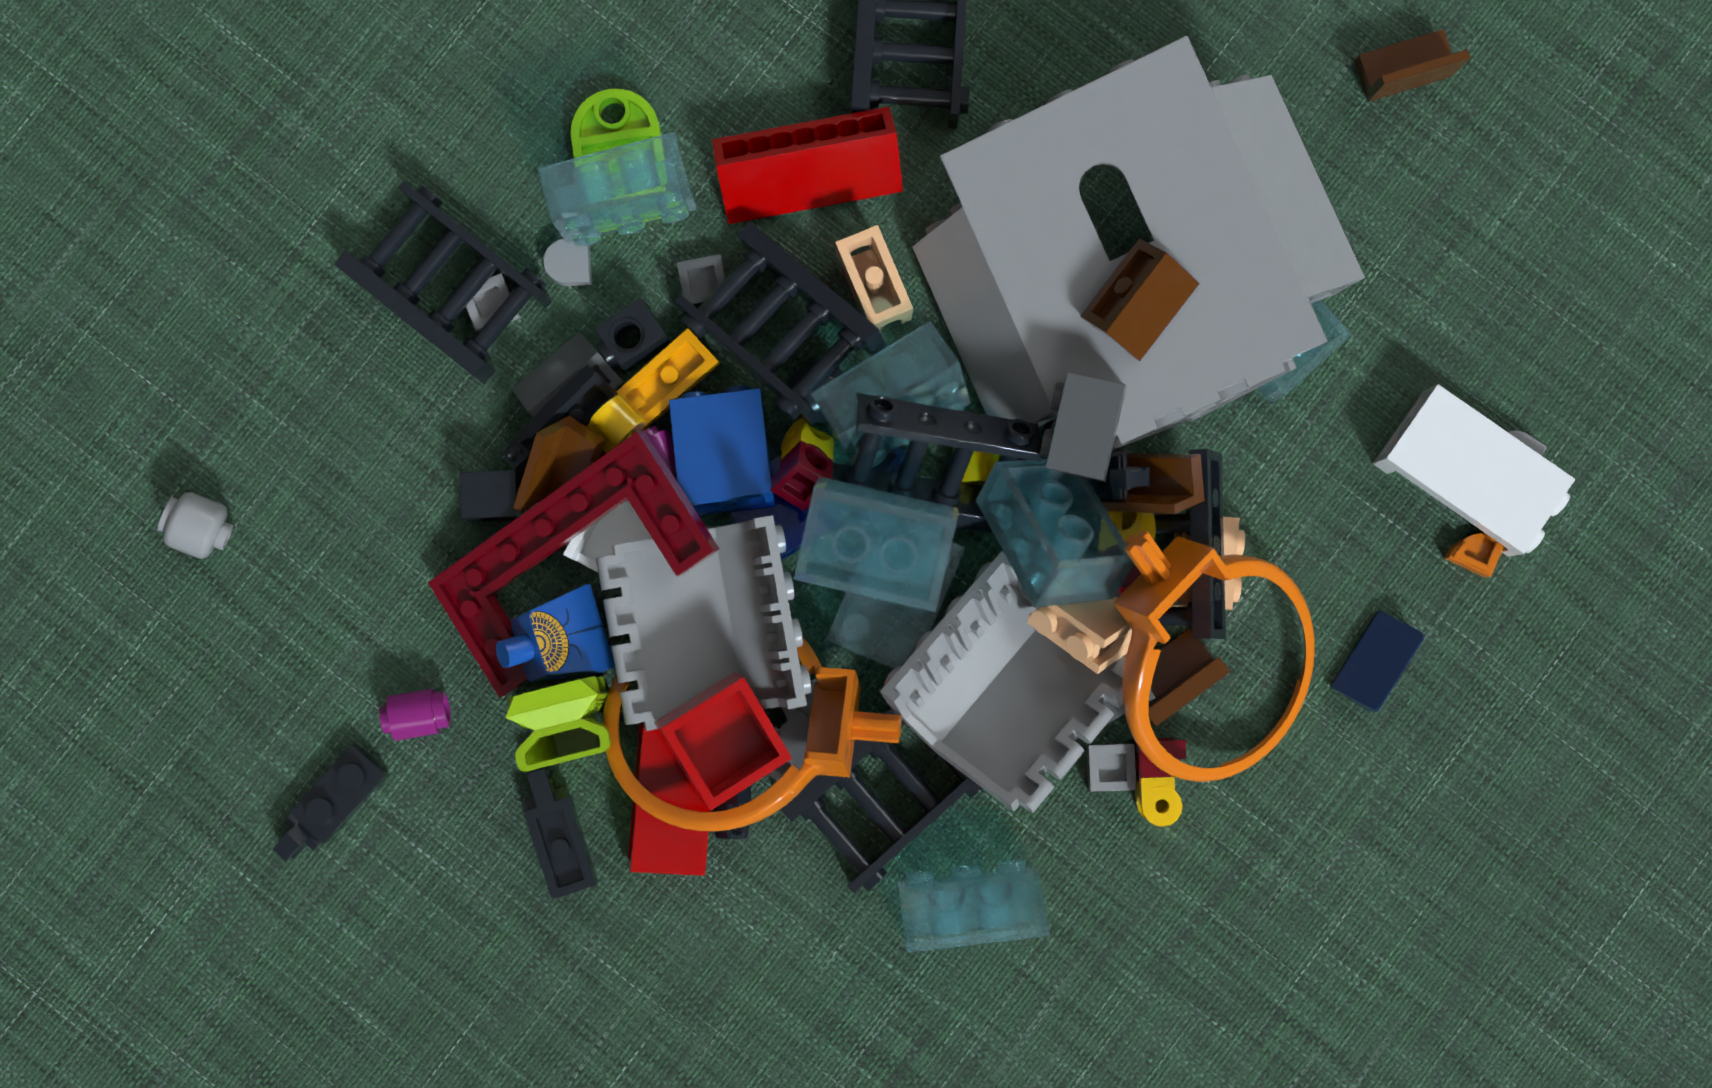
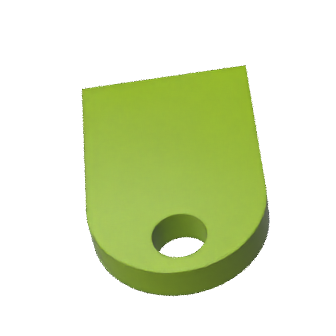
M607 89L587 98L577 109L571 124V142L585 228L591 230L674 217L661 127L651 105L640 95L625 89ZM610 104L622 105L625 108V115L622 120L613 124L603 121L601 114L606 106Z

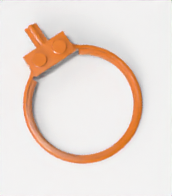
M1142 530L1137 536L1131 534L1125 540L1127 546L1124 550L1141 574L1113 602L1132 628L1122 681L1123 706L1131 734L1145 756L1159 769L1174 777L1194 782H1208L1236 775L1256 764L1280 742L1295 721L1303 705L1311 682L1315 656L1314 629L1307 603L1294 581L1282 569L1266 560L1238 554L1219 556L1212 547L1178 536L1162 552L1148 531ZM1202 573L1224 581L1239 577L1259 576L1279 586L1292 600L1300 616L1304 634V659L1300 680H1297L1294 693L1283 716L1272 731L1257 746L1232 761L1219 764L1217 768H1201L1188 765L1174 758L1163 748L1154 735L1150 724V689L1161 650L1154 647L1157 641L1166 644L1171 638L1158 619Z
M803 638V645L797 647L799 661L802 666L806 665L810 675L816 673L815 676L818 683L815 682L804 763L800 770L792 764L773 786L750 802L725 811L697 812L666 803L643 787L629 769L620 743V692L626 690L629 682L618 683L617 675H615L604 706L603 724L608 728L611 739V746L605 752L613 774L622 789L644 811L659 820L680 828L696 831H724L745 827L773 815L791 802L817 775L850 778L854 741L899 743L902 716L858 712L861 686L856 671L823 667L814 650Z

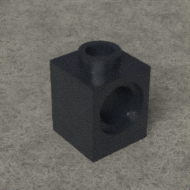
M640 298L595 328L603 340L596 347L611 368L619 363L627 374L670 344L666 334ZM629 329L640 331L641 338L635 347L630 349L619 347V338L623 332Z
M516 471L460 472L461 518L470 522L514 521L525 513V510L519 512L513 508L523 477Z

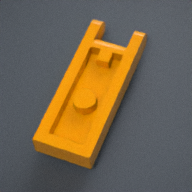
M687 328L616 392L646 421L645 426L641 430L645 431L670 409L669 400L680 399L681 395L688 393L719 365V362Z

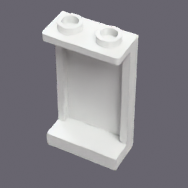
M1439 384L1421 393L1373 462V465L1386 474L1397 471L1504 546L1502 553L1508 557L1522 555L1525 552L1530 553L1540 544L1545 535L1542 527L1550 516L1557 515L1566 506L1570 499V494L1567 491L1575 481V478Z

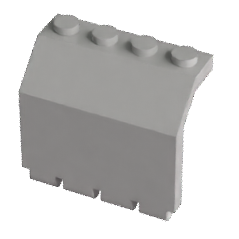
M773 515L707 529L720 550L681 576L675 575L653 539L613 545V555L596 558L601 590L620 588L621 597L603 600L609 636L628 634L629 643L611 646L618 683L636 680L637 689L620 692L625 725L643 722L646 731L657 729L654 721L733 672L745 678L763 709L775 707L792 709L807 706L805 694L811 693V681L806 665L800 666L797 647L803 645L802 631L798 619H791L788 600L794 599V586L789 571L783 572L780 553L786 552L785 536L782 526L774 524Z
M1001 551L992 562L982 566L976 575L975 582L966 593L955 598L950 603L945 617L934 630L926 632L919 639L914 653L902 666H898L891 671L880 692L891 710L896 715H901L902 720L938 755L1013 812L1021 805L1029 812L1034 813L1054 789L1053 784L1043 776L1048 772L1056 779L1061 780L1084 752V749L1074 741L1076 736L1084 742L1091 744L1114 716L1113 712L1104 705L1105 701L1116 708H1120L1123 705L1122 681L1125 658L1122 656L1099 674H1096L1027 623L1029 614L1038 608L1039 603L1032 598L1033 590L1024 582L1017 561Z

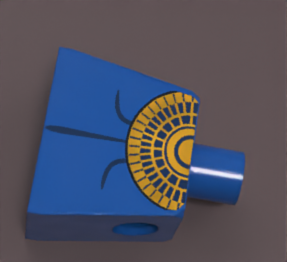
M590 584L581 586L511 620L514 637L500 640L496 644V654L501 666L509 668L523 664L526 677L530 682L592 677L615 668L613 656Z

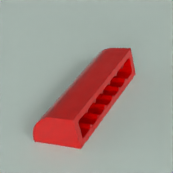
M889 107L712 139L716 169L728 224L903 192L897 132Z
M639 723L635 778L650 793L666 803L686 810L710 812L700 800L659 730L646 731L644 723ZM632 800L626 866L630 872L705 876L709 831L684 829L668 824L644 811Z

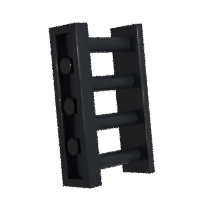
M858 0L851 113L867 111L870 108H879V104L949 108L948 128L957 129L959 114H967L970 87L961 86L967 0H956V3L917 0ZM885 17L955 22L953 46L883 42V37H875L876 21L884 22ZM882 60L952 65L951 89L880 85L879 80H872L873 64L881 65Z
M403 181L398 188L413 203L369 256L364 254L358 261L345 250L334 265L476 379L485 384L495 372L491 366L484 362L490 355L486 351L531 297L547 309L552 303L542 291L547 284L526 267L519 273L442 212L439 207L443 202L426 187L421 185L416 191ZM429 215L447 231L403 284L398 282L392 288L381 279L386 272L383 269L384 266L423 219ZM461 242H463L482 258L438 312L433 309L427 316L415 306L420 301V298L417 296ZM497 269L517 286L472 340L468 337L462 344L450 334L455 328L452 323Z
M748 222L737 234L746 249L742 254L745 259L698 309L680 294L675 302L685 314L681 322L700 339L706 333L778 396L774 401L775 404L791 419L795 420L800 415L813 425L818 418L806 402L808 398L852 351L858 353L862 348L875 359L887 345L878 327ZM766 269L776 276L773 280L776 285L729 335L711 321L757 271L763 273ZM799 295L808 303L805 306L807 312L759 362L743 346L788 298L794 299ZM830 321L840 330L837 333L839 339L804 377L790 389L774 373L820 324L825 326Z
M856 393L854 399L856 431L864 432L853 466L833 463L832 485L830 486L831 508L1009 535L1014 521L1009 492L1005 491L1019 458L1041 462L1040 450L1042 443L1038 424L1022 419H1006L896 400L883 395L873 396ZM883 435L910 440L898 473L872 469ZM929 443L955 447L942 481L916 477ZM974 451L1000 455L986 488L961 484Z
M1210 449L1189 450V454H1201L1205 501L1190 507L1183 514L1154 515L1155 533L1186 532L1188 536H1191V541L1212 547L1221 556L1224 555L1222 454ZM1101 511L1102 551L1103 532H1105V519L1107 511ZM1202 573L1192 584V602H1189L1187 606L1170 607L1158 620L1162 626L1188 625L1189 629L1193 630V639H1226L1225 581ZM1106 589L1117 598L1121 595Z
M891 708L883 713L896 715ZM901 720V724L904 723L909 729L910 727L903 720ZM855 740L850 778L817 775L791 802L780 810L791 822L801 815L805 821L810 819L856 871L848 880V887L854 893L861 886L866 891L874 887L887 874L883 866L964 793L971 798L983 788L938 755L960 779L939 798L894 748L893 743ZM870 754L874 760L879 757L925 809L908 827L904 828L858 776L860 771L855 765L866 755ZM834 784L839 790L845 788L891 841L871 860L824 808L826 802L821 796Z

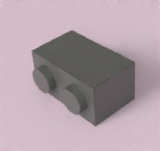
M1067 372L1065 383L1056 382L1051 402V410L1058 411L1054 430H1045L1040 450V457L1047 458V469L1105 482L1125 397V384Z

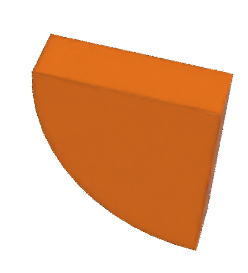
M1484 532L1476 533L1457 541L1446 553L1444 559L1487 578L1491 577L1504 546Z

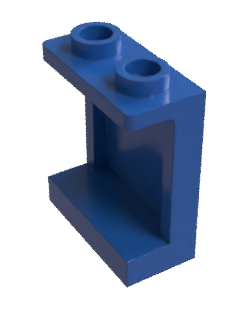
M734 386L728 388L725 393L711 395L695 391L681 395L680 399L669 400L677 483L698 516L776 506L774 493L770 491L772 481L764 421V404L760 388L752 389L748 386Z

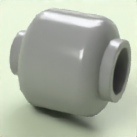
M187 492L179 499L172 497L169 500L160 518L157 530L163 532V541L168 547L203 559L208 557L214 548L224 550L234 525L226 523L228 513L223 504L193 492Z

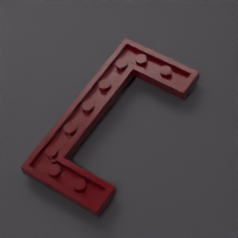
M645 431L634 433L428 582L499 698L509 695L529 680L526 677L523 664L504 668L497 658V642L514 637L511 621L494 594L627 500L630 502L676 576L684 575L720 550Z

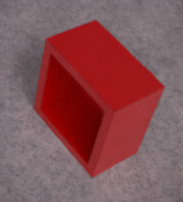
M735 672L654 721V724L700 800L710 811L793 759L743 676Z

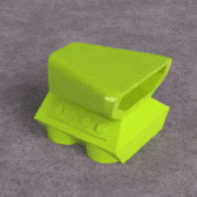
M603 676L578 679L507 698L509 709L505 718L514 721L523 728L534 730L515 752L516 764L521 771L528 772L605 752L610 748L611 739L608 728L595 717L605 705L609 691L606 688Z

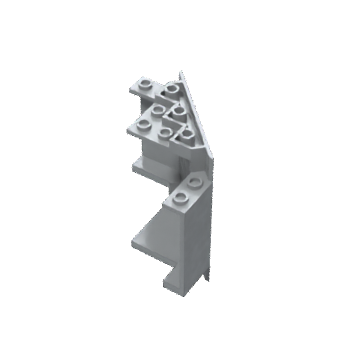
M1188 36L1136 61L1133 59L1124 61L1114 66L1107 75L1074 91L1072 89L1062 91L1050 98L1047 104L1014 120H1003L990 127L986 134L941 155L940 158L960 203L950 209L952 215L949 218L942 219L928 226L925 229L927 235L912 246L986 415L1006 419H1022L1038 424L1039 428L1057 418L1058 411L1051 410L1053 392L1056 382L1065 383L1067 372L1123 383L1126 385V392L1112 451L1200 418L1296 369L1293 361L1295 356L1328 342L1311 303L1331 297L1365 278L1272 75L1251 79L1249 74H1245L1224 85H1221L1220 80L1209 82ZM1100 164L1112 165L1124 175L1154 240L1149 244L1168 253L1200 283L1141 361L1135 359L1113 339L1093 328L1080 317L1128 254L1126 253L1109 261L1080 196L1079 185L1081 178L1087 170Z

